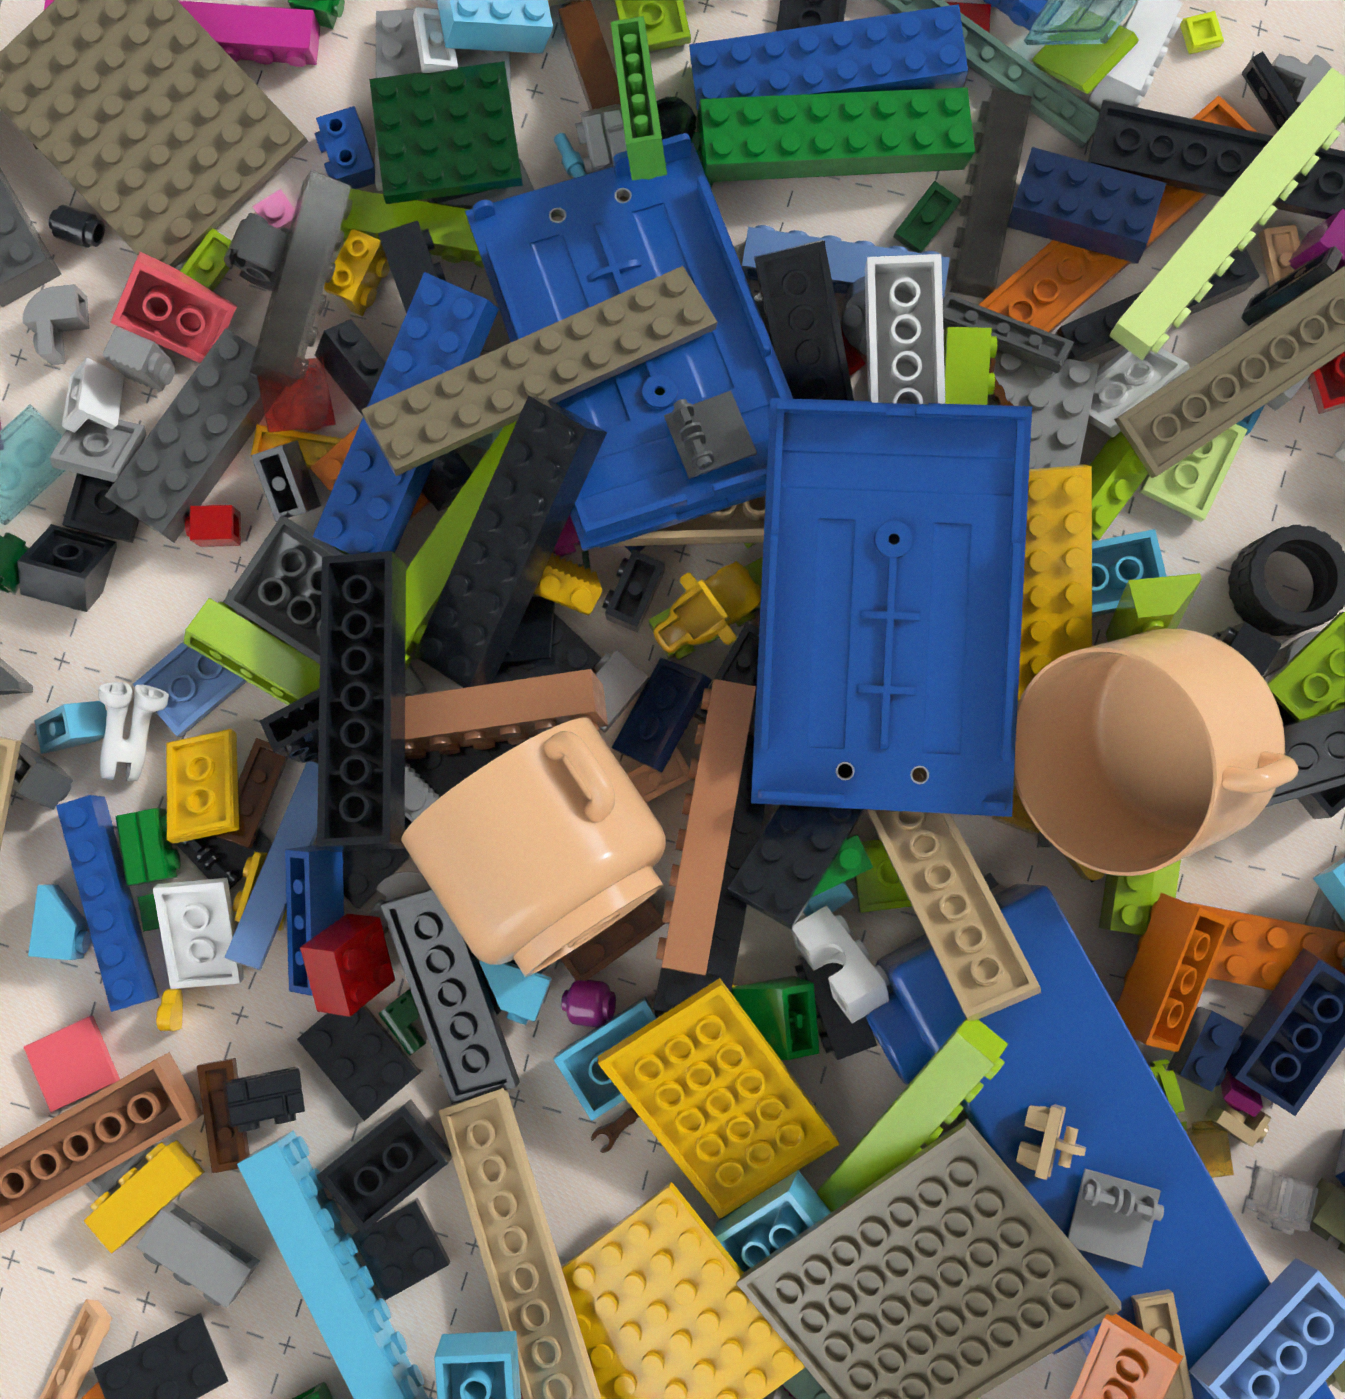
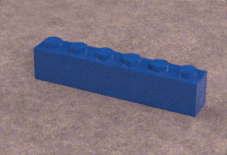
M88 795L56 805L111 1012L159 998L131 890L126 885L123 861L106 798L104 796Z

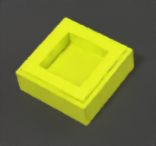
M1215 11L1183 18L1180 23L1189 55L1221 47L1224 42Z

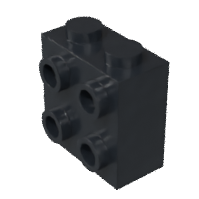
M320 688L259 721L274 753L297 762L301 761V763L309 762L318 757Z

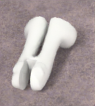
M122 682L100 685L98 692L99 700L107 706L106 729L100 755L101 778L113 781L117 762L127 763L126 781H138L145 761L151 716L153 712L166 708L169 694L161 689L147 685L135 686L130 734L128 739L124 740V721L132 697V688L130 685Z

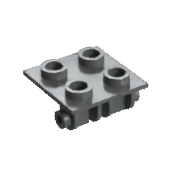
M731 391L693 405L688 403L686 399H680L673 404L674 410L664 415L689 479L757 454Z

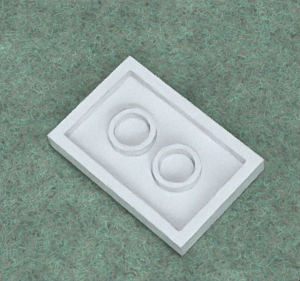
M1124 348L1098 370L1088 422L1111 437L1116 436L1121 430L1114 419L1190 369L1189 363L1162 348L1157 354L1150 351L1142 361Z
M228 878L157 884L153 888L170 989L241 983L244 979L242 964L225 958L236 931Z

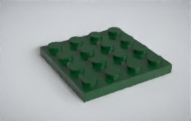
M505 61L464 66L433 73L418 72L369 79L383 196L386 204L523 186Z

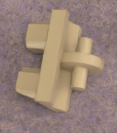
M1054 1104L1051 1108L1030 1105L1028 1108L1025 1126L1045 1132L1042 1146L1021 1141L1016 1162L1036 1171L1035 1177L1047 1180L1051 1176L1057 1149L1061 1150L1058 1165L1070 1168L1073 1154L1085 1156L1086 1147L1076 1144L1079 1129L1067 1126L1064 1140L1059 1139L1066 1107Z

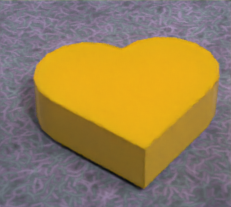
M167 988L162 994L161 1005L157 1009L156 1025L159 1031H176L182 1029L183 994L181 989Z

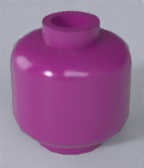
M577 980L572 983L569 990L564 991L561 1007L563 1011L567 1012L570 1023L578 1026L599 1028L607 1020L613 1018L616 1009L615 992L610 990L609 985L603 981Z

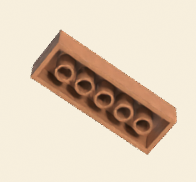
M591 669L407 696L405 697V759L425 758L426 752L439 751V754L445 755L460 752V747L473 746L474 749H490L495 747V742L508 741V744H521L527 741L529 737H534L557 725L578 718H589L597 731H599V727L608 726L604 686Z
M170 1052L158 1057L0 1149V1233L203 1115L198 1102Z

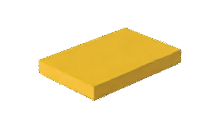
M232 729L167 742V840L174 844L239 830L237 733Z

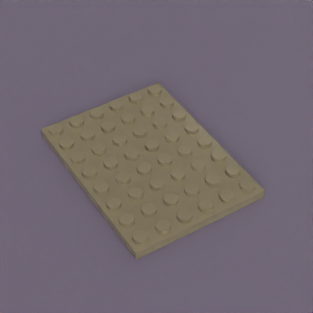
M54 0L0 51V109L137 255H139V252H142L174 268L202 242L212 228L216 229L308 142L298 128L178 0Z
M968 1119L748 1269L736 1282L832 1399H977L1100 1324L1106 1314L1113 1316L1121 1311L1120 1299Z

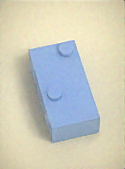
M1295 1258L1195 1363L1189 1372L1214 1399H1309L1345 1360V1298L1319 1270Z

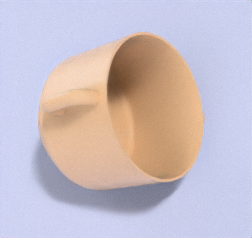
M1157 629L1068 653L1049 663L1031 680L1017 705L1014 782L1028 815L1044 837L1064 855L1087 868L1105 874L1135 876L1155 872L1236 834L1248 826L1262 812L1275 793L1276 788L1292 781L1299 771L1294 759L1285 755V735L1282 718L1275 698L1266 681L1258 670L1237 650L1212 636L1184 629Z
M578 718L557 725L528 739L489 762L454 786L423 811L409 825L401 838L403 845L471 952L480 961L490 965H501L515 960L525 977L537 973L583 945L641 905L663 886L652 867L662 858L665 851L666 836L589 718Z

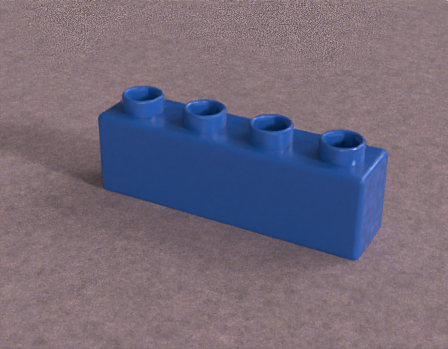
M1014 884L994 895V898L1040 985L1041 993L978 1019L1008 1043L1000 1056L1005 1063L991 1080L985 1076L980 1080L984 1086L970 1103L965 1099L959 1103L963 1109L956 1118L959 1124L968 1119L1066 1237L1068 1236L1085 1168L1161 1190L1158 1204L1164 1206V1215L1161 1221L1154 1220L1142 1268L1083 1250H1077L1120 1299L1121 1311L1116 1314L1136 1327L1131 1296L1167 1289L1173 1292L1189 1372L1195 1363L1271 1283L1052 892L1044 885ZM926 934L877 961L876 966L879 965L884 970L890 982V985L886 986L889 1001L866 1015V1019L878 1043L904 1084H909L966 1019ZM1056 1104L1066 1107L1059 1139L1064 1140L1067 1126L1077 1128L1079 1130L1076 1144L1086 1147L1085 1156L1073 1154L1070 1168L1058 1165L1061 1150L1057 1149L1051 1176L1044 1180L1035 1177L1036 1171L1017 1163L1016 1159L1021 1141L1042 1146L1045 1132L1025 1126L1029 1106L1035 1105L1051 1108L1052 1105ZM1101 1323L1052 1353L1057 1354L1079 1342L1084 1353L1088 1356ZM1189 1372L1193 1398L1214 1399ZM1325 1381L1309 1399H1335Z

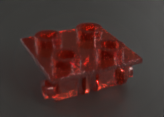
M323 357L254 364L268 433L299 429L317 431L325 426L336 425Z

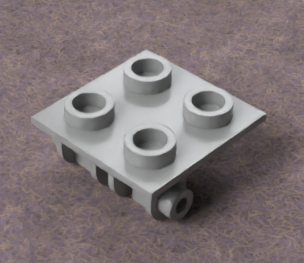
M1085 1168L1067 1238L1079 1250L1142 1268L1154 1220L1161 1221L1164 1215V1206L1158 1204L1161 1190Z

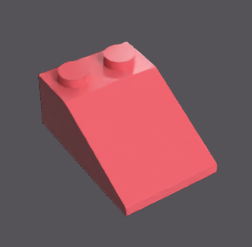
M139 252L110 323L201 363L225 328H228L237 305L176 268Z

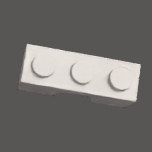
M825 906L794 925L791 932L795 946L813 971L828 963L843 965V968L830 976L828 980L834 1000L851 1023L856 1022L889 1001L886 986L890 985L886 973L879 965L874 967L868 960L870 959L869 953L864 944L859 939L854 942L849 935L850 929L841 915L835 917L828 906Z

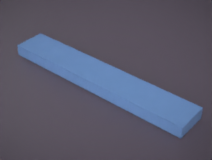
M309 761L305 764L226 952L225 958L260 971L287 908L285 849L313 845L317 835L318 763Z

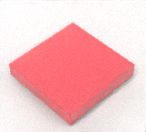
M94 1016L84 1018L24 1046L50 1112L58 1110L120 1080Z

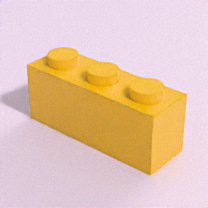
M178 1140L167 1146L163 1142L158 1144L145 1156L148 1160L146 1165L140 1170L133 1167L117 1181L121 1187L111 1195L107 1191L90 1205L93 1212L83 1221L111 1254L127 1243L158 1215L162 1208L171 1203L205 1172Z

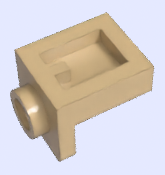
M1214 1105L1210 1107L1204 1116L1240 1142L1251 1147L1264 1139L1269 1130L1268 1123L1271 1120V1117L1262 1111L1256 1117L1249 1114L1246 1118L1230 1106L1223 1110Z

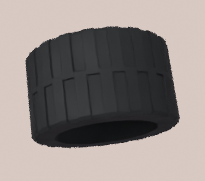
M1300 524L1289 527L1283 526L1255 540L1241 550L1237 559L1233 561L1231 573L1228 576L1229 597L1232 599L1237 614L1239 613L1244 622L1271 636L1295 635L1332 620L1345 606V553L1342 550L1343 547L1325 531L1322 532L1317 530L1316 527L1309 525L1301 526ZM1281 551L1294 555L1310 571L1314 590L1311 602L1306 610L1294 612L1285 609L1269 594L1265 585L1264 569L1268 557L1273 552Z

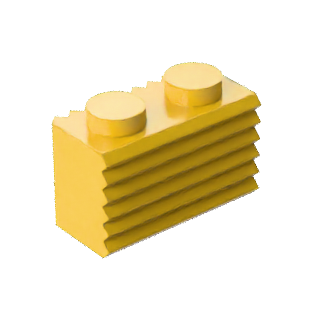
M552 553L534 594L589 616L603 590L596 571L591 572L590 568L585 570L584 566L579 567L578 563L573 564L572 561L567 562L565 558L560 559L559 555L554 557Z

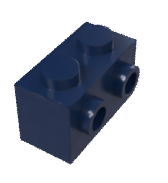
M1197 1007L1179 1053H1174L1167 1070H1173L1176 1075L1213 1092L1214 1088L1219 1086L1225 1078V1065L1230 1055L1235 1054L1242 1043L1241 1033L1244 1027L1212 1010Z

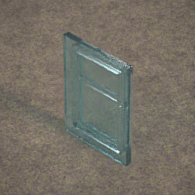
M1051 0L1032 25V30L1026 36L1024 42L1026 45L1106 44L1137 0Z

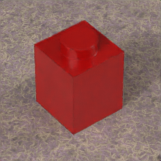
M232 505L190 506V516H187L185 519L186 535L190 537V541L199 547L241 546V512Z

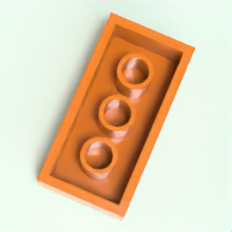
M1161 893L1159 899L1151 908L1150 922L1146 932L1138 941L1137 955L1132 967L1125 974V985L1119 1000L1115 1002V1006L1135 1040L1145 1045L1179 1053L1229 926L1230 919Z

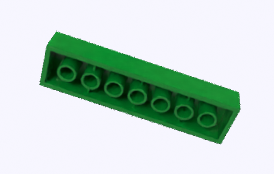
M968 87L700 99L696 116L701 165L707 179L711 180V182L964 170L975 153Z

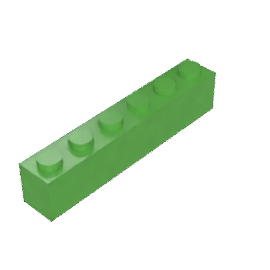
M644 16L611 21L625 142L632 181L639 179L649 180L657 176L667 175Z

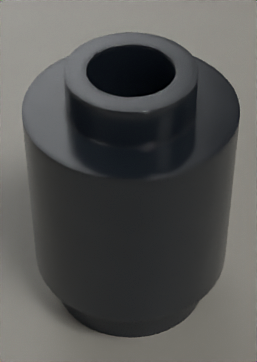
M60 205L51 212L49 217V228L57 239L86 248L91 246L97 247L103 240L105 225L95 214Z

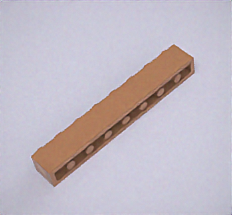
M713 679L712 689L704 688L701 709L708 710L706 723H698L695 744L701 745L699 759L692 758L688 779L695 780L693 794L685 793L682 814L689 815L686 829L679 828L675 850L682 851L680 865H672L669 886L676 887L673 901L666 900L662 920L664 923H669L667 938L659 937L656 959L663 960L661 968L702 976L706 975L756 686Z

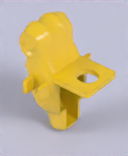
M737 561L720 568L714 575L709 576L704 581L701 579L697 582L695 577L688 572L679 580L686 592L673 603L668 618L656 625L653 634L659 646L667 653H673L687 644H703L716 636H719L724 644L730 645L737 639L730 626L738 622L742 617L747 616L761 604L760 585L753 581L749 575V570Z

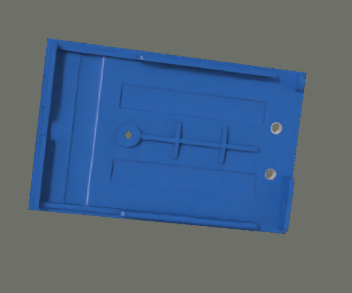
M687 133L662 140L667 175L657 176L649 180L639 179L632 181L627 151H623L614 156L613 167L492 203L490 200H481L475 203L472 209L465 211L510 343L681 266L685 268L717 320L715 330L556 403L607 432L570 513L582 551L599 546L604 548L766 496L770 398L793 399L700 159ZM621 196H626L629 198L627 201L624 202L618 200V198ZM555 216L563 217L561 221L553 220ZM662 388L665 390V393L657 395L655 390ZM731 391L757 454L689 479L664 415L671 413L674 410L673 404L680 399H686L688 403L693 405Z
M770 398L751 803L1012 817L1032 406L940 403L898 404L872 403V401ZM891 534L899 536L898 544L893 545L889 542ZM842 764H848L852 767V774L847 778H843L838 774V768ZM916 768H923L926 771V778L923 781L918 782L913 779L912 773Z

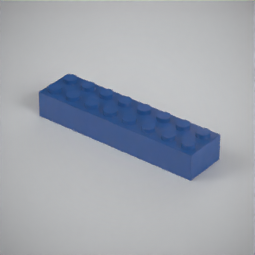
M959 4L689 44L697 111L700 99L963 88L968 73Z
M424 272L368 406L478 358L499 308L486 298ZM363 417L312 537L349 554L393 551L395 553L435 459L395 476Z

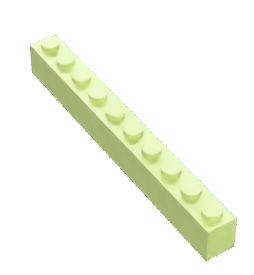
M1334 68L1327 72L1118 320L1109 335L1111 338L1142 361L1150 351L1155 354L1160 351L1170 338L1166 334L1172 325L1176 328L1181 326L1192 312L1187 308L1194 299L1200 303L1213 287L1209 283L1210 279L1215 274L1221 277L1235 260L1230 256L1236 248L1242 252L1256 235L1252 229L1257 223L1264 226L1277 210L1273 204L1278 198L1285 201L1299 184L1294 179L1299 173L1306 176L1320 159L1315 155L1320 148L1327 151L1341 133L1336 129L1341 123L1345 124V76Z

